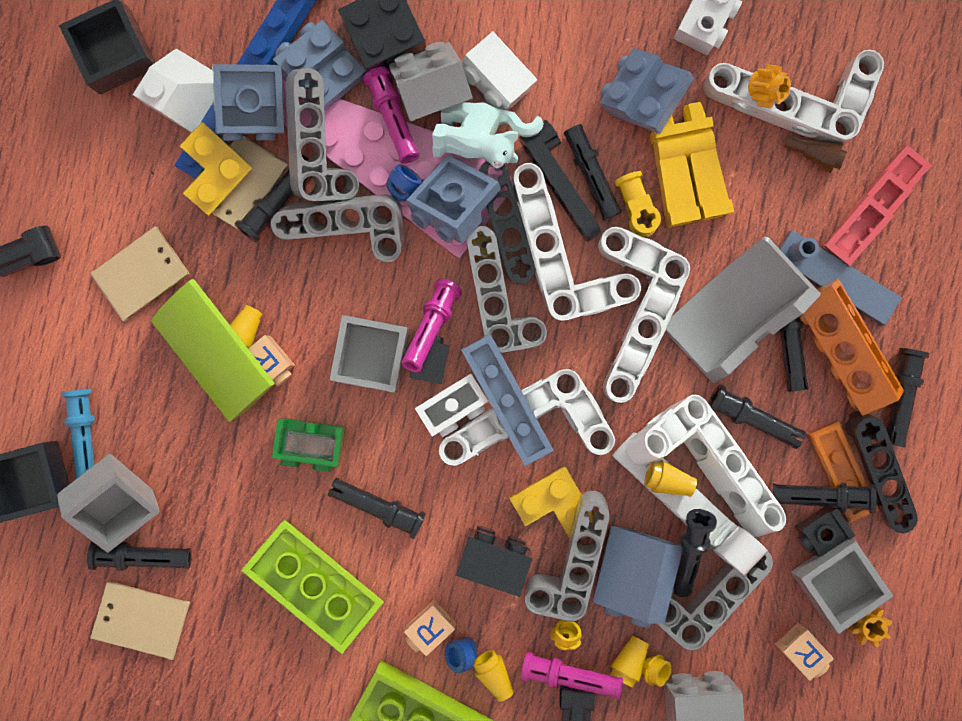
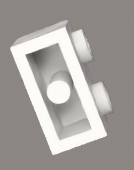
M692 0L673 39L708 55L713 47L719 48L728 32V30L723 28L727 18L734 19L742 1Z
M491 32L470 50L462 61L468 83L473 86L475 85L480 90L487 104L498 109L509 110L529 93L537 81L536 77L494 32Z
M469 374L419 405L415 410L431 436L433 437L440 433L443 438L459 428L456 422L467 415L469 420H472L486 411L484 404L489 401L473 375Z

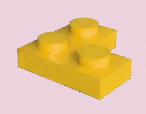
M203 122L179 145L204 168L185 189L183 194L209 216L247 175L252 167Z
M564 465L513 494L509 499L525 526L554 511L568 537H570L577 504L582 494ZM588 511L589 522L593 523V514L591 511Z

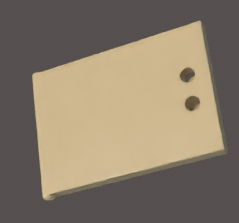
M243 136L241 141H233L230 148L248 163L252 169L211 213L236 229L237 227L234 225L236 220H242L253 208V201L258 198L263 199L289 167L288 163Z
M157 226L90 273L123 322L128 321L131 316L190 274Z
M108 581L91 639L173 660L190 602Z

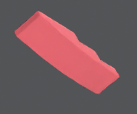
M908 145L903 146L857 201L824 246L848 266H851L895 216L893 213L912 193V188L932 165Z

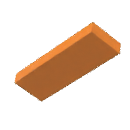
M834 421L807 434L830 487H837V484L841 482L846 483L847 486L868 487L839 421ZM847 509L846 512H842L845 521L848 523L870 514L868 510Z

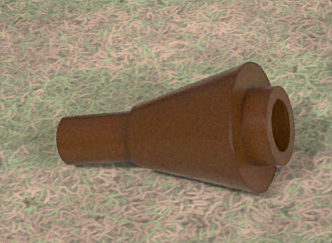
M790 135L784 148L804 154L806 158L830 174L833 168L840 170L847 153L846 150L842 149L843 143L813 140L808 142Z

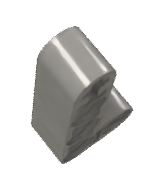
M312 68L295 69L288 74L285 82L291 190L299 198L310 201L350 199L356 195L359 189L357 176L348 170L327 168L322 77L319 72ZM299 80L309 81V87H299ZM311 98V103H299V99ZM305 108L309 110L312 116L311 123L307 127H304L299 119L301 111ZM310 143L313 147V155L309 160L305 161L301 155V148L304 144ZM343 175L346 181L345 188L341 192H337L335 181L337 177ZM311 176L314 179L315 186L310 193L306 194L302 187L303 181Z
M388 194L352 197L346 200L291 203L280 209L271 220V228L274 234L281 239L287 240L370 232L373 253L382 262L396 260L406 244L401 204L396 198ZM377 207H388L392 212V218L385 219L378 214ZM346 209L355 210L359 214L360 221L354 222L349 220L346 216ZM314 212L323 213L328 223L326 225L318 223L315 220ZM288 221H297V222L291 227V223L288 222ZM390 238L394 240L397 249L389 250L385 248L382 244V239Z
M485 226L477 227L467 238V247L484 337L496 329L506 330L508 332L507 342L503 345H497L501 353L541 345L547 336V329L539 318L524 316L511 319L497 238L490 228ZM477 232H483L485 237L490 236L491 243L486 244L487 254L494 252L495 259H482L475 262L474 255L481 256L479 246H473L472 239L477 238ZM491 264L496 268L497 275L493 281L483 282L479 279L478 271L482 265ZM492 296L500 298L503 303L501 311L496 314H490L484 309L485 301ZM536 323L539 325L540 333L535 339L528 340L523 337L522 330L526 324Z
M588 491L579 498L560 578L545 574H535L527 579L525 584V604L532 613L566 621H576L585 615L609 522L607 501L600 492ZM593 506H597L599 509L594 511L593 523L589 522L588 511H592ZM584 536H589L594 539V541L588 545H582L578 542V540ZM576 567H583L586 569V571L580 575H576L571 572V570ZM537 590H542L547 593L544 597H535L532 595V593ZM569 597H575L579 600L574 604L564 602Z
M767 551L758 564L754 565L748 572V576H743L728 563H725L686 607H683L671 596L672 611L666 616L665 623L658 625L683 648L692 651L699 649L768 575L773 566L771 554ZM735 576L738 577V587L733 591H727L726 582L728 579ZM710 601H717V610L710 615L704 614L705 605ZM686 626H696L694 636L688 639L682 638V631Z

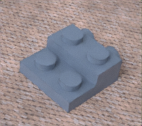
M321 20L316 25L313 22L306 24L299 33L300 38L294 43H282L275 51L273 62L274 65H281L282 78L285 81L288 74L295 69L312 68L319 72L323 80L325 111L359 84L366 70L345 49L343 40ZM299 80V87H309V81ZM302 98L306 103H311V98Z
M633 48L629 56L625 55L620 59L618 74L613 82L605 84L602 88L600 104L610 116L660 134L694 80V77L690 71L663 63L658 55Z
M212 65L215 134H223V141L243 140V134H256V140H276V134L284 133L281 65Z
M447 155L406 201L412 213L411 218L419 227L426 229L429 225L435 228L437 235L445 242L451 243L454 239L463 244L483 221L480 212L501 189L499 181Z

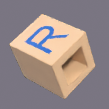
M264 335L248 348L277 387L292 376L289 370L295 364L271 336Z
M434 599L406 624L404 633L407 636L405 640L415 652L421 650L427 656L455 630L456 622Z
M797 623L775 643L781 652L809 681L814 677L822 676L828 670L829 663L834 660L808 629L800 623Z

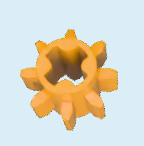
M767 64L765 69L759 68L750 77L748 92L752 96V100L757 101V106L772 109L774 103L780 104L788 97L791 81L787 73L781 72L782 66Z
M878 607L847 628L853 634H858L856 637L858 643L864 645L869 640L873 646L879 647V641L884 638H890L889 634H887V626H890L892 621L887 618H881L884 610ZM868 622L873 623L871 629L866 628Z

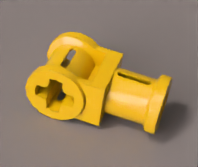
M635 171L616 179L614 183L616 187H620L625 200L630 231L638 236L648 238L653 235L660 225L661 216L658 209L653 206L650 195H646L640 179L643 176L642 172ZM641 215L645 219L650 218L652 220L648 228L644 224L638 225L637 222Z

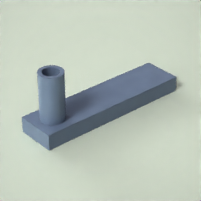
M791 230L779 247L785 256L815 286L820 288L839 278L857 311L880 326L886 325L902 299L899 295L820 248L817 241L813 238H804Z
M491 334L461 349L524 466L553 452L554 450Z

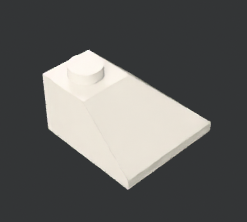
M175 49L149 67L133 95L146 106L187 131L192 132L201 123L213 103V71L178 49Z

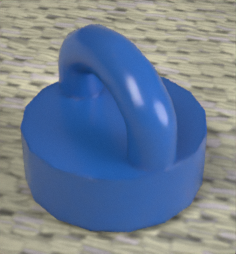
M401 164L394 166L387 179L388 191L399 201H406L422 184V180L417 173Z
M468 637L450 641L445 648V659L449 668L455 673H463L472 669L477 658L476 643L473 639Z

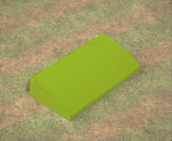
M194 279L182 286L150 320L229 422L247 412L275 384Z
M285 519L241 570L341 654L344 653L384 603V601Z
M380 660L348 721L494 720Z

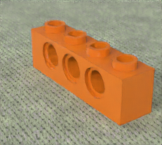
M839 278L818 288L817 290L821 295L799 317L805 325L809 324L814 332V342L817 348L828 356L831 362V371L838 381L842 380L847 389L846 395L852 407L858 408L861 415L864 416L899 401L904 389ZM824 314L835 316L838 320V326L828 325L824 320ZM846 342L851 344L855 349V354L843 352L840 343ZM856 372H867L871 376L872 381H861L857 377Z

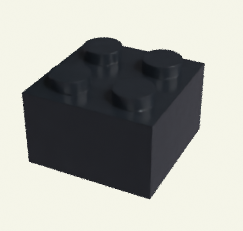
M111 0L59 25L86 85L100 95L146 74L149 67L156 63L132 11L122 0Z
M356 0L338 9L342 22L366 72L381 66L387 67L390 70L389 64L395 62L394 60L398 56L406 53H413L415 55L426 51L425 39L406 0Z
M58 440L43 442L0 454V523L59 507L57 494L66 488L69 482Z
M477 526L476 530L469 528L457 563L455 576L520 597L533 559L530 548L525 546L526 542L512 536H508L507 540L495 536L496 532L483 526Z

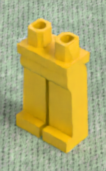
M701 102L691 103L682 107L683 123L674 124L673 116L671 115L660 134L653 131L649 134L650 142L654 147L666 229L697 221L701 222L725 217L734 212L732 200L728 198L716 151L715 137L711 129L714 126L712 116L706 118Z

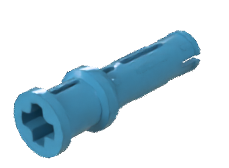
M92 389L61 392V396L66 401L67 418L64 419V424L70 427L76 479L95 465L90 425L94 424L95 417L91 415L89 395L92 394Z

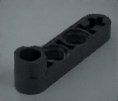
M544 120L543 128L537 135L531 137L520 136L518 137L532 163L541 169L545 182L581 236L589 242L601 234V229L550 151L559 146L561 141L553 126L547 120Z
M486 161L481 165L479 171L487 175L488 168L493 166ZM505 165L500 168L494 167L495 171L502 172V175L498 177L500 189L507 186L508 191H499L487 205L488 213L497 238L506 276L513 283L524 285L533 278L536 271L508 170ZM507 198L512 204L511 212L505 216L497 215L493 210V203L496 199ZM515 229L520 233L521 241L516 247H508L503 243L502 235L506 230ZM525 248L526 255L520 254V256H513L509 260L507 259L506 253H516ZM517 261H521L523 265H528L529 270L525 272V278L520 279L519 274H512L511 269L516 267Z
M860 411L851 413L848 422L845 424V430L849 436L853 437L869 483L876 485V501L886 525L894 531L907 533L913 530L917 524V512L885 425L881 420L870 414L862 416ZM873 439L874 441H876V442H878V443L872 444V443H871V440ZM877 451H884L886 462L880 467H873L871 464L873 454ZM889 480H895L897 483L895 493L891 496H884L882 493L884 483ZM892 504H897L898 509L905 513L902 516L903 522L898 523L895 520L898 518V513Z

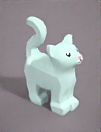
M461 102L442 109L441 123L444 124H436L432 134L433 157L439 158L447 152L468 159L483 158L495 168H500L508 163H517L518 156L514 152V142L518 139V135L523 137L535 136L541 131L544 123L541 117L536 116L532 123L525 124L515 112L498 109L484 102ZM456 123H461L460 127H454ZM505 123L509 124L513 131L495 134L499 125Z

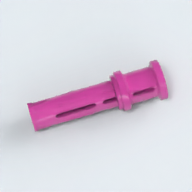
M382 66L373 68L365 73L362 80L365 86L370 88L374 98L372 100L374 109L381 112L400 157V162L402 164L411 163L420 157V153L415 146L399 107L400 94L392 86L389 68Z
M438 279L434 284L435 291L430 301H427L423 306L424 317L401 361L402 366L409 371H421L441 325L450 320L452 316L450 310L454 302L462 295L461 288L450 280Z
M529 651L523 662L522 681L527 682L531 679L548 683L550 688L563 685L614 697L618 700L621 696L623 687L622 677L618 678L563 665V661H560L559 658H554L553 660L534 656V653Z

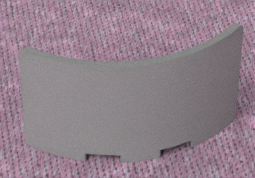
M763 237L686 302L671 317L665 332L714 384L730 375L739 364L759 347L757 343L769 333L774 335L788 323L801 316L821 293L770 238Z

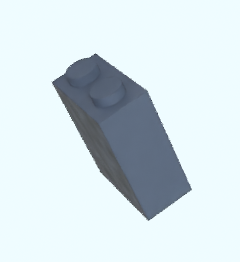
M611 526L593 603L605 607L604 612L609 615L623 617L624 614L631 617V623L640 627L650 628L651 624H664L681 559L682 546L631 528Z

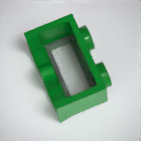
M288 418L277 419L272 458L281 459L280 465L300 467V462L313 464V470L332 472V467H338L341 464L346 427Z

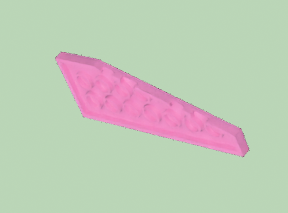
M282 79L284 125L287 127L286 81ZM302 98L299 99V103H306ZM339 99L324 111L326 157L341 169L353 172L357 176L359 183L375 195H391L387 188V179L397 164L405 165L412 169L423 182L447 155L478 171L481 165L486 162L483 158L468 159L447 152L439 158L433 157L432 134L434 131L406 122L420 157L411 163L402 164L381 113ZM306 108L301 111L299 117L300 123L304 127L310 125L312 120L311 113ZM489 167L487 176L498 181V177L502 175V172L495 171L494 167ZM507 186L501 188L500 191H508ZM498 198L495 200V202L493 203V210L495 213L498 211V209L502 206V204L505 202L507 198ZM399 201L404 218L456 258L461 259L468 250L467 239L463 244L454 239L451 243L445 242L437 235L435 228L429 225L426 229L419 227L411 218L412 213L407 201ZM487 206L480 212L483 221L478 227L486 226L490 221Z

